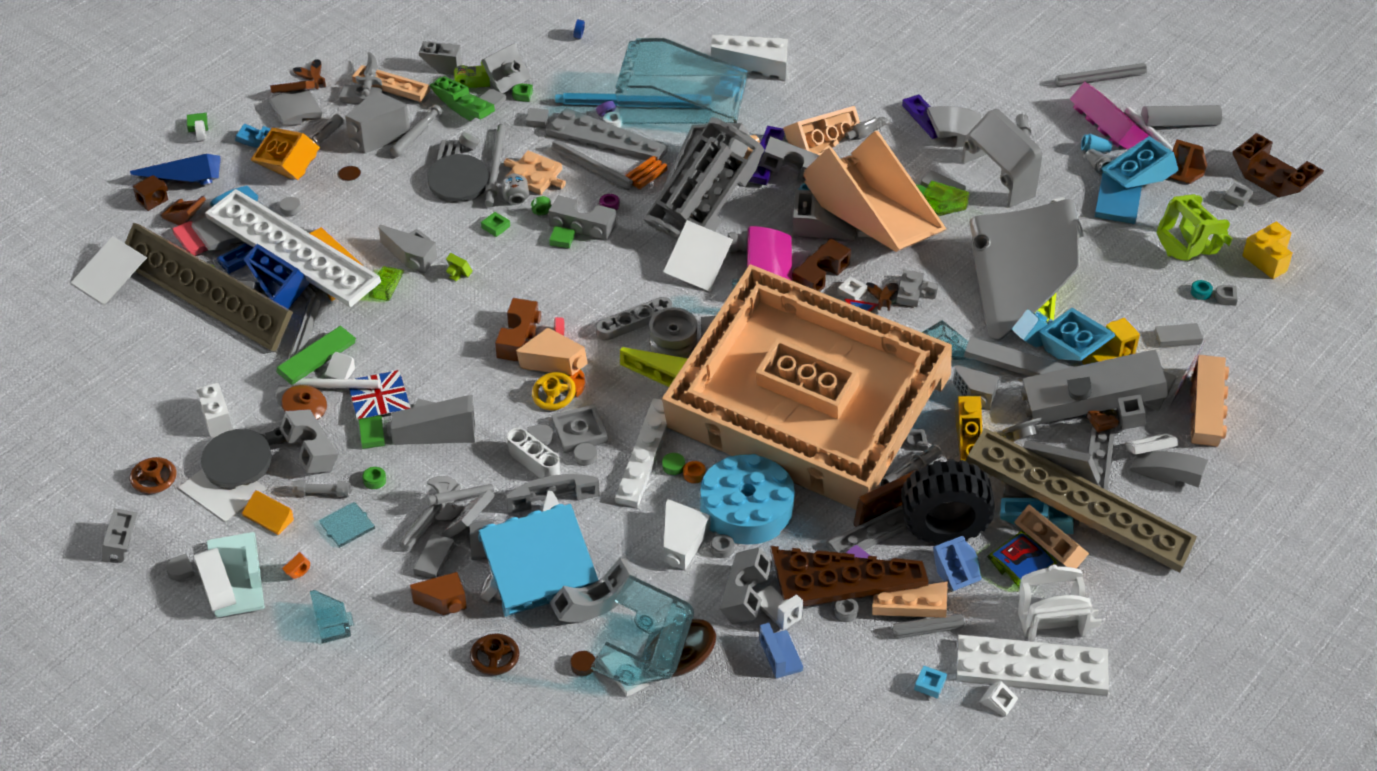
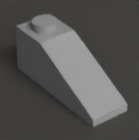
M381 224L379 225L380 242L406 267L426 273L437 258L436 242Z

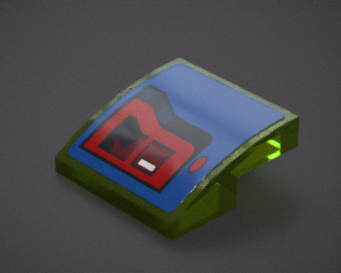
M1020 531L987 556L1000 574L1007 573L1019 589L1022 576L1057 564L1054 558L1038 542L1023 531Z

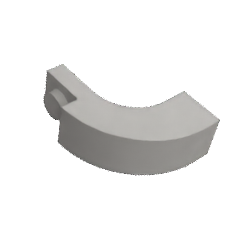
M1141 394L1118 398L1119 407L1116 408L1121 429L1145 426L1146 417Z
M619 558L604 577L596 583L583 588L563 586L549 603L560 621H587L609 612L624 601L629 595L626 590L627 587L637 576L627 559Z

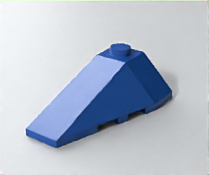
M206 153L131 170L130 174L145 177L154 175L156 178L198 182L200 185L212 184V180L219 178L221 158L219 155Z

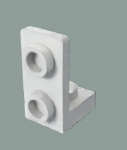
M768 586L757 593L762 599L760 608L782 630L802 619L803 600L798 595L783 601V597L772 586Z

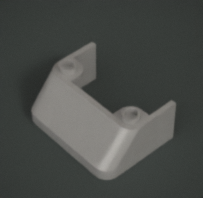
M999 109L988 111L965 136L961 162L965 164L988 155L1001 167L1000 181L1009 189L1007 206L1010 208L1036 196L1042 152L1040 147Z

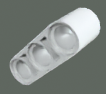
M513 428L508 432V452L511 457L539 478L560 475L559 456L522 428Z
M218 548L193 555L212 612L236 604V599Z

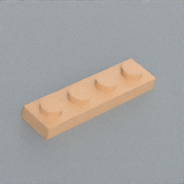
M361 65L353 74L352 79L354 83H358L355 78L356 76L365 77L363 73L366 66ZM381 70L376 71L375 77L381 79L382 85L374 84L371 86L382 88V91L419 102L430 92L428 84Z

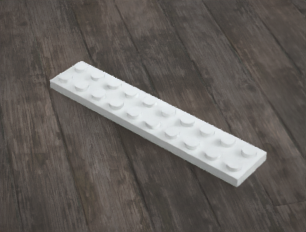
M237 189L205 212L207 219L252 247H255L258 243L298 268L308 282L349 307H352L381 283L380 276Z

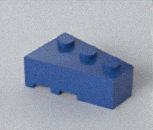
M258 243L244 258V261L267 296L287 309L291 307L310 284L298 268Z

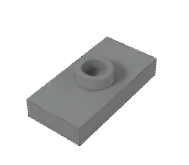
M344 84L339 96L340 102L360 104L374 91L383 93L382 88L371 87L370 94L364 96L362 94L363 86Z

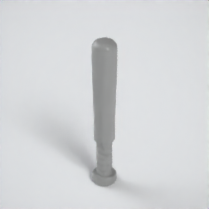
M433 105L431 111L390 148L391 155L399 157L428 127V124L436 116L442 114L441 107Z

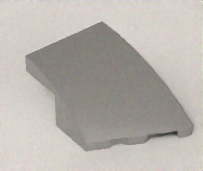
M934 106L928 107L927 110L938 138L951 137L956 148L964 146L965 136L982 117L976 111L961 107Z

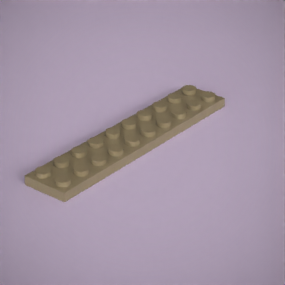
M132 224L125 244L147 257L135 272L271 351L277 350L293 311L140 224Z
M984 428L967 456L966 461L968 464H975L985 473L1179 573L1184 567L1197 538L1194 534Z

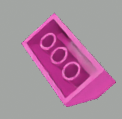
M1086 81L1070 98L1075 104L1073 108L1080 114L1084 112L1087 115L1085 119L1092 125L1096 123L1099 126L1097 130L1104 136L1108 134L1111 137L1109 141H1112L1116 147L1121 145L1125 149H1129L1149 136L1106 96Z

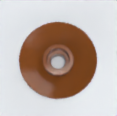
M296 385L289 388L283 394L282 408L284 412L311 410L314 417L318 420L326 412L327 401L318 389L308 385Z

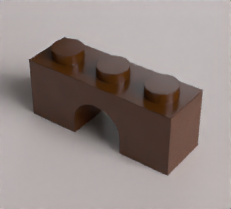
M829 239L812 256H808L802 265L793 270L792 281L820 292L825 288V271L838 276L850 265L851 249L833 239Z

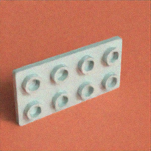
M250 532L208 540V550L218 548L236 599V604L216 610L215 616L223 617L264 609L255 533Z

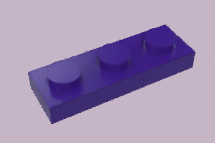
M920 94L903 99L902 106L932 139L938 138L927 114L928 107L931 106Z

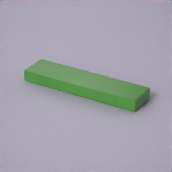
M340 325L279 365L276 372L293 385L331 360L334 352L341 353L355 344L356 338Z

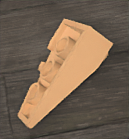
M855 106L799 121L783 127L789 144L821 155L827 148L835 147L839 144V141L846 137L845 133L851 131L860 121Z

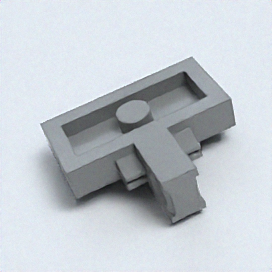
M903 269L896 303L917 307L920 297L935 299L938 284L924 281V273Z

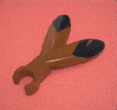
M315 59L311 63V71L302 67L293 68V72L296 75L314 81L315 89H319V84H323L326 87L325 78L320 76L322 64L319 59Z

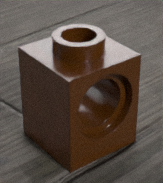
M154 175L133 186L136 201L147 211L168 201V187L163 180L160 181Z

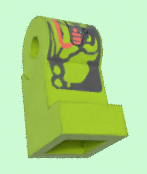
M482 61L481 66L468 67L466 65H459L454 69V81L468 88L490 87V78Z

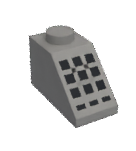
M956 365L953 384L962 396H981V407L990 410L997 392L999 376Z

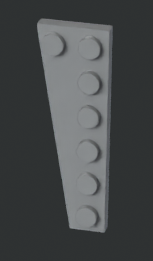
M565 108L546 128V135L566 141L574 139L578 140L579 144L586 146L588 143L598 145L599 149L611 148L615 149L616 153L630 155L631 157L648 160L652 156L656 157V161L661 160L668 152L667 145L569 108Z

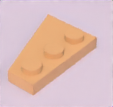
M948 581L928 584L925 587L882 592L873 595L872 615L946 618Z

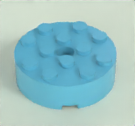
M756 454L729 456L714 464L704 475L700 489V512L710 515V531L730 536L734 543L750 545L767 542L780 535V531L791 522L794 508V484L788 472L770 459Z

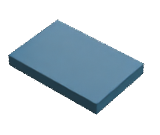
M1102 173L1094 217L1136 224L1142 185L1125 188L1105 173Z

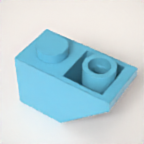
M1027 309L1012 330L1021 339L1037 348L1043 346L1039 331L1053 320L1049 319L1046 321L1048 318L1041 312L1036 311L1034 313Z

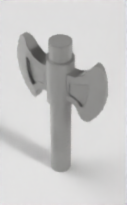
M436 476L429 479L427 484L432 486L437 493L427 496L426 502L428 505H440V511L435 517L436 520H450L459 515L463 510L462 506H457L454 502L460 499L480 496L488 489L493 493V485L488 484L455 491L451 490V486L456 483L455 479L448 476Z

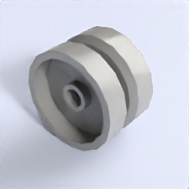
M673 307L662 309L652 316L649 322L650 351L689 358L697 346V320L694 315L685 309Z

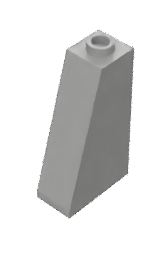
M473 395L393 412L391 422L387 423L388 436H392L393 445L475 443L476 424Z

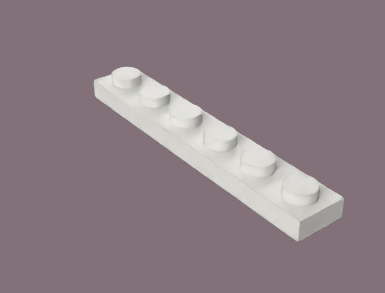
M653 398L615 496L616 504L635 508L639 506L667 431L663 402L660 399Z

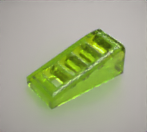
M383 266L377 273L380 276L381 283L368 292L369 298L390 301L404 271Z

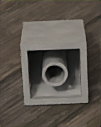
M374 91L345 115L349 146L363 153H368L397 142L410 130L407 104L378 91Z

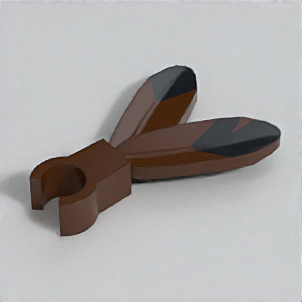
M867 282V290L879 300L878 310L880 311L881 307H887V311H890L891 300L889 298L897 292L898 284L889 283L882 290L876 284Z

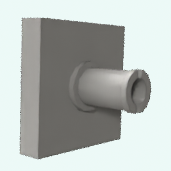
M515 43L481 60L494 89L500 93H505L512 89L513 86L531 79Z

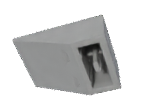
M795 190L792 236L854 240V226L821 207L811 191Z

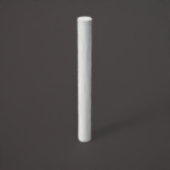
M1131 107L1125 109V113L1151 138L1169 150H1173V147L1151 126H1146L1144 120Z
M302 378L291 386L308 385L314 388L380 389V380Z

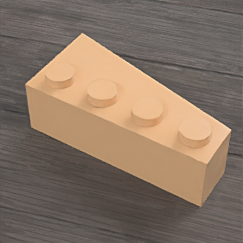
M1198 354L1190 376V382H1193L1190 390V397H1193L1191 413H1195L1191 417L1192 444L1218 447L1221 439L1226 437L1227 426L1223 425V419H1226L1227 406L1224 405V399H1227L1228 386H1225V380L1228 379L1229 367L1225 366L1226 358Z

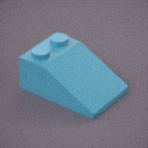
M1150 136L1101 168L1102 172L1125 188L1161 182L1179 171L1174 152Z
M1070 308L1039 331L1045 351L1062 360L1082 361L1115 337L1114 332L1074 308Z

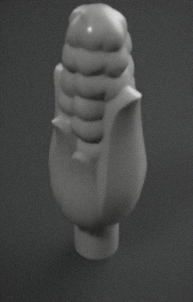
M874 116L867 121L860 122L851 131L845 133L846 139L850 140L855 137L858 139L865 138L886 125L887 119Z

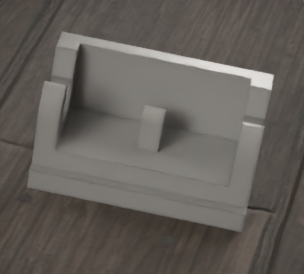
M113 509L102 544V561L109 562L113 554L119 557V563L123 562L138 512Z

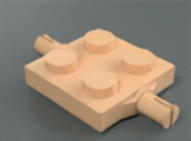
M529 150L518 161H513L509 158L504 160V166L512 168L507 176L516 173L525 177L528 182L529 191L542 195L551 185L561 189L565 187L566 181L557 178V175L562 170V164Z

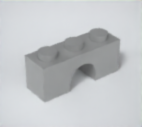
M770 136L759 166L777 173L781 166H791L798 172L797 180L805 183L804 170L820 155Z
M558 195L549 209V226L575 229V233L608 240L616 226V210L596 205L591 212L580 213L577 209L576 199Z
M311 410L286 411L280 430L288 443L303 444L298 459L306 473L332 471L338 458L337 450L333 447Z
M760 547L738 552L735 555L720 605L721 612L732 624L757 619L762 599L752 588L756 584L768 580L772 561Z

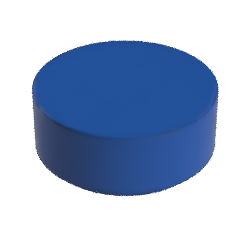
M577 19L573 34L574 38H582L585 28L584 20Z

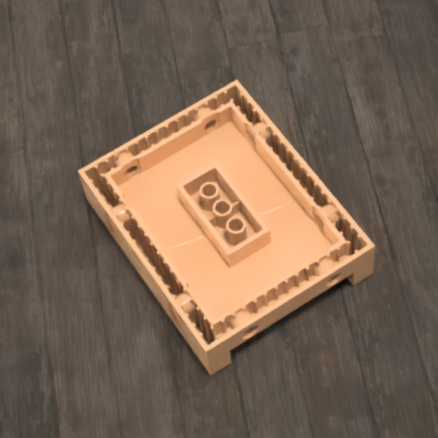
M750 264L664 394L662 402L667 428L731 456L756 454L770 459L788 472L793 483L856 510L860 496L880 487L882 478L934 389L941 392L950 378L952 345Z

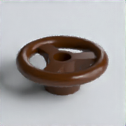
M498 633L488 634L479 638L473 644L470 651L472 665L479 672L487 675H501L510 671L517 664L520 656L517 643L511 637ZM478 650L487 655L490 660L489 667L479 662L477 657ZM512 652L510 661L504 666L497 668L498 660L503 655Z

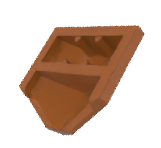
M1176 139L1172 152H1174L1179 171L1168 178L1191 184L1205 174L1207 161L1203 146Z
M201 196L198 200L192 201L178 199L161 214V217L176 225L184 224L196 214L206 201V198Z

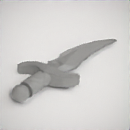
M371 52L367 53L368 62L363 73L365 77H355L359 84L364 85L362 91L364 96L370 94L372 85H382L381 79L375 77L378 65L375 56Z

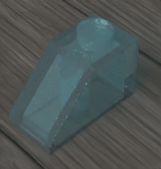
M943 320L922 332L951 344V360L970 359L964 357L969 341Z
M316 590L310 591L322 644L351 637L350 626H354L351 611L346 612L344 603Z

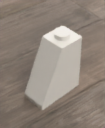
M669 499L666 501L664 530L665 563L672 567L686 570L710 531V515Z

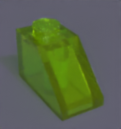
M931 180L923 196L937 216H943L966 210L970 192Z

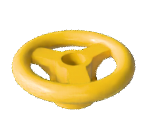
M552 372L545 374L535 382L532 388L533 401L544 410H559L567 406L574 398L576 391L575 383L564 373ZM559 379L565 381L567 384H560ZM541 386L548 396L546 403L538 395ZM569 391L564 400L553 404L555 397L559 396L562 392Z

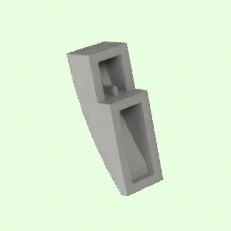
M1150 451L1136 454L1130 471L1175 486L1176 481H1180L1199 488L1208 459L1178 452Z

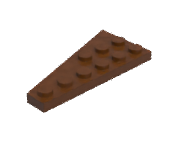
M770 546L783 601L798 595L803 600V607L876 595L882 592L928 586L929 582L923 561L893 558L889 561L879 560L877 556L860 558L855 557V554L819 550L815 553L801 552L799 548H792V551L780 550L779 546Z

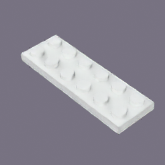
M958 635L956 681L994 684L1001 681L1006 686L1107 696L1109 691L1108 649Z

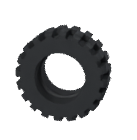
M947 459L945 462L938 460L934 461L931 465L925 464L921 466L919 471L915 470L907 478L901 489L906 527L914 536L919 539L922 538L927 543L934 542L936 545L960 536H963L965 541H968L971 537L979 536L980 531L984 532L994 518L995 503L990 479L978 466L973 463L969 465L964 460L957 462L954 459Z

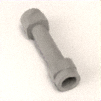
M298 480L293 482L292 492L293 495L306 496V493L337 494V497L345 498V496H350L351 485L345 481H338L337 485L307 484L306 480Z

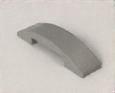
M561 474L530 481L506 495L508 514L531 510V502L545 500L548 491H553L556 497L575 494L577 500L600 496L599 479L589 475Z

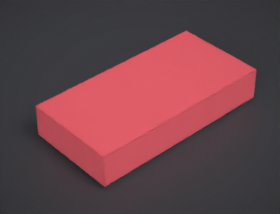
M192 221L172 228L173 234L187 252L196 256L208 251L205 244L191 227Z

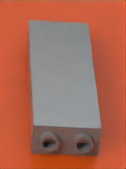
M1156 349L1023 378L1024 387L1020 388L1022 400H1027L1028 404H1024L1027 417H1032V420L1041 418V421L1035 425L1085 415L1088 411H1104L1118 408V398L1141 394L1143 402L1168 397L1167 381ZM1090 377L1092 388L1090 397L1081 401L1072 399L1069 395L1067 380Z

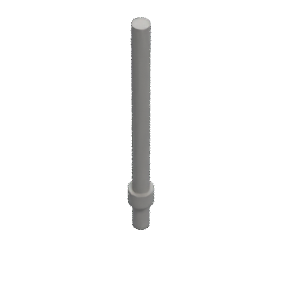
M503 124L497 126L489 182L485 188V205L487 207L493 206L494 198L497 196L498 187L496 184L505 125Z

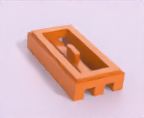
M652 156L625 176L633 181V186L642 189L666 172L668 165L665 163L662 165V161H656V157Z

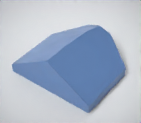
M963 536L933 547L937 573L944 582L948 581V587L952 592L981 580L979 559L975 550L965 541Z

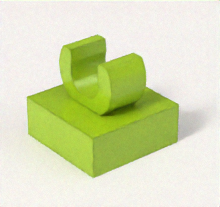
M452 253L446 258L449 264L446 273L450 275V279L457 281L461 274L469 277L473 272L466 260Z

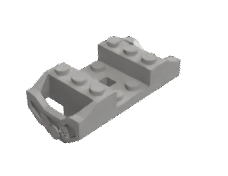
M711 117L643 220L649 226L664 232L678 240L681 232L662 221L666 213L684 224L688 220L715 232L722 222L717 214L737 184L743 187L746 186L756 171L765 149L759 142L743 131L738 130L734 125L728 122L726 124L718 118ZM720 134H727L752 149L753 151L748 159L732 152L726 144L719 143L717 138Z

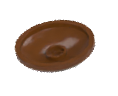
M689 619L665 630L656 638L648 651L647 664L651 671L661 677H678L698 668L710 656L715 646L716 632L713 626L708 621L702 619Z

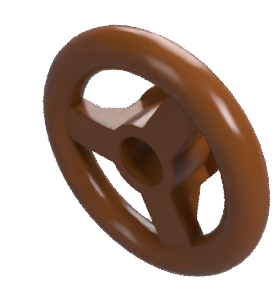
M161 457L142 460L132 469L130 483L135 490L141 493L155 494L162 492L175 481L177 475L176 467L171 461ZM164 466L170 472L166 481L160 477V472ZM148 480L155 482L157 486L145 487L138 482Z

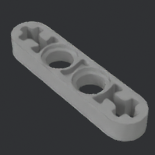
M659 297L602 319L596 324V335L601 340H611L649 325L652 316L656 312L665 308H672V301L667 297ZM648 313L649 316L641 317L639 316V314ZM628 320L630 321V323L621 324L620 321Z

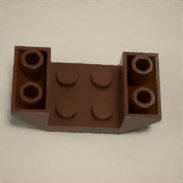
M1258 133L1251 136L1232 153L1245 179L1278 198L1301 192L1324 172L1323 169L1308 161L1295 169L1270 155L1273 142Z

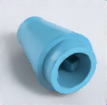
M1090 133L1084 135L1081 141V150L1085 152L1094 149L1101 153H1110L1112 148V141Z

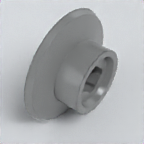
M1041 418L1029 420L1002 431L1004 433L1012 432L1015 441L1025 439L1037 434L1034 425L1040 422Z

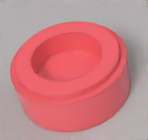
M555 317L554 331L564 336V318Z

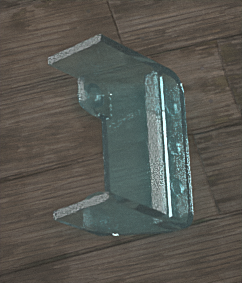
M629 575L614 602L635 611L634 622L636 626L649 634L642 657H638L606 641L592 663L591 669L627 686L669 679L678 667L694 616L693 607L688 602Z

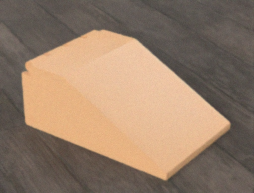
M874 131L851 155L839 159L832 147L827 148L804 170L805 184L821 207L895 252L946 230L944 224L878 131Z

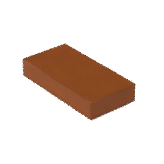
M301 81L270 85L272 93L314 89L315 85L314 81Z

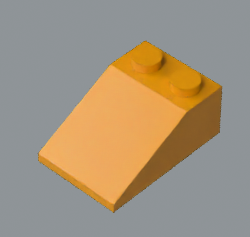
M272 127L250 160L282 176L299 180L305 174L309 163L315 159L320 147L304 133Z

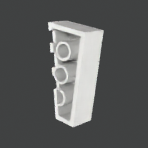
M712 35L711 65L733 70L738 67L747 73H752V71L761 72L762 76L770 77L775 75L779 76V80L785 81L788 39Z

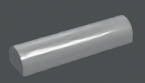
M1220 105L1144 106L1141 116L1146 126L1220 125L1222 109Z

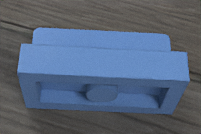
M770 623L760 625L759 641L775 678L802 672V662L788 631L784 630L773 633Z

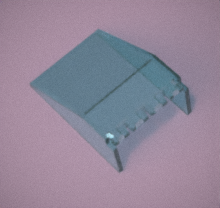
M636 38L635 41H629L616 83V98L622 123L707 124L711 117L718 118L725 123H737L748 71L666 38Z

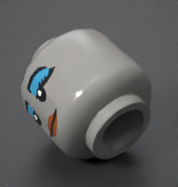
M513 173L503 179L501 187L504 200L512 205L522 204L529 196L526 178Z

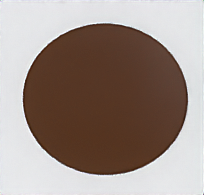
M346 166L339 171V177L347 181L355 180L361 174L360 169L356 166Z

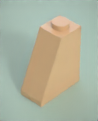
M546 328L516 350L520 368L550 373L560 372L573 375L588 364L584 346L550 328Z

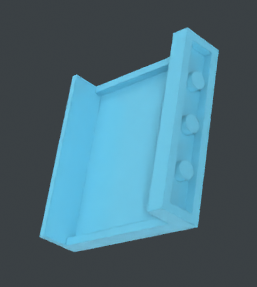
M558 504L547 511H534L522 518L512 517L506 520L505 523L498 525L488 524L479 530L478 540L482 542L502 600V610L505 617L550 604L549 602L563 586L583 588L599 581L571 504Z

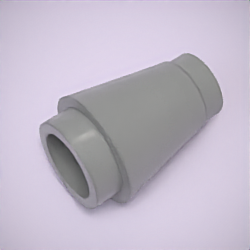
M1094 149L1088 150L1085 155L1095 171L1100 174L1104 173L1101 168L1112 161L1110 156Z

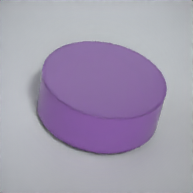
M607 101L596 108L598 116L603 117L608 112H614L616 106L613 101Z

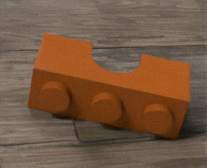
M513 298L507 311L508 328L513 329H500L495 342L496 358L519 362L516 350L535 337L536 323L539 324L541 321V311H538L537 301Z

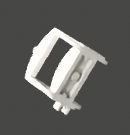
M1051 565L1049 568L1040 569L1022 576L1018 615L1025 637H1028L1030 642L1035 641L1037 630L1077 626L1080 635L1086 636L1087 630L1101 625L1102 619L1093 618L1098 616L1099 610L1093 609L1090 599L1084 597L1085 584L1080 569ZM1073 581L1070 595L1051 597L1030 605L1031 590L1029 585Z

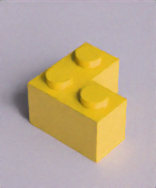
M1276 221L1247 237L1242 256L1270 278L1275 279L1288 271L1293 252L1287 249L1292 232Z
M1125 317L1111 321L1109 324H1106V328L1114 332L1115 337L1084 358L1082 363L1085 365L1136 354L1140 333Z

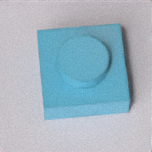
M923 665L914 690L938 699L945 684L947 674Z

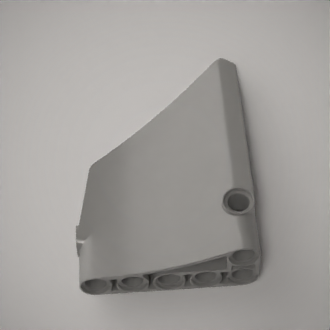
M1064 199L1030 209L979 215L970 219L971 246L988 335L991 339L999 341L1013 331L1012 328L1027 309L1035 313L1078 270V239L1083 237L1084 234L1081 223L1077 219L1073 200Z

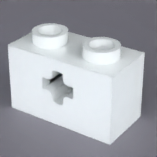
M219 383L196 388L210 437L213 438L226 431L233 430Z

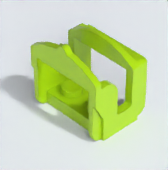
M1200 195L1176 196L1169 201L1156 232L1167 252V256L1187 261L1191 257L1198 256L1200 253L1206 255L1217 254L1224 243L1230 246L1232 242V237L1228 235L1230 222L1227 219H1216L1201 205L1203 199ZM1180 212L1183 217L1179 228L1184 239L1189 244L1188 248L1168 231L1175 226ZM1213 234L1212 240L1210 241L1208 237L1209 235Z

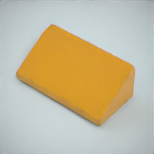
M257 490L254 491L242 512V516L277 535L294 520L292 510L289 507Z

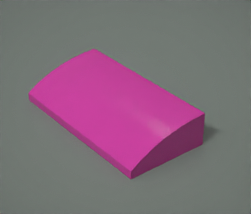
M750 226L748 228L747 268L751 264L792 281L791 236L771 228Z

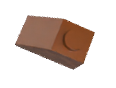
M457 572L410 585L412 601L416 605L442 615L467 609L465 592Z

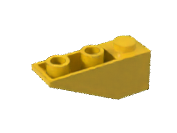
M958 396L955 402V422L960 460L966 461L967 456L983 431L981 396Z

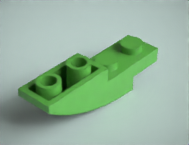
M440 77L430 84L432 91L449 108L469 121L474 118L481 120L495 112L494 104L470 94L467 86L450 78Z

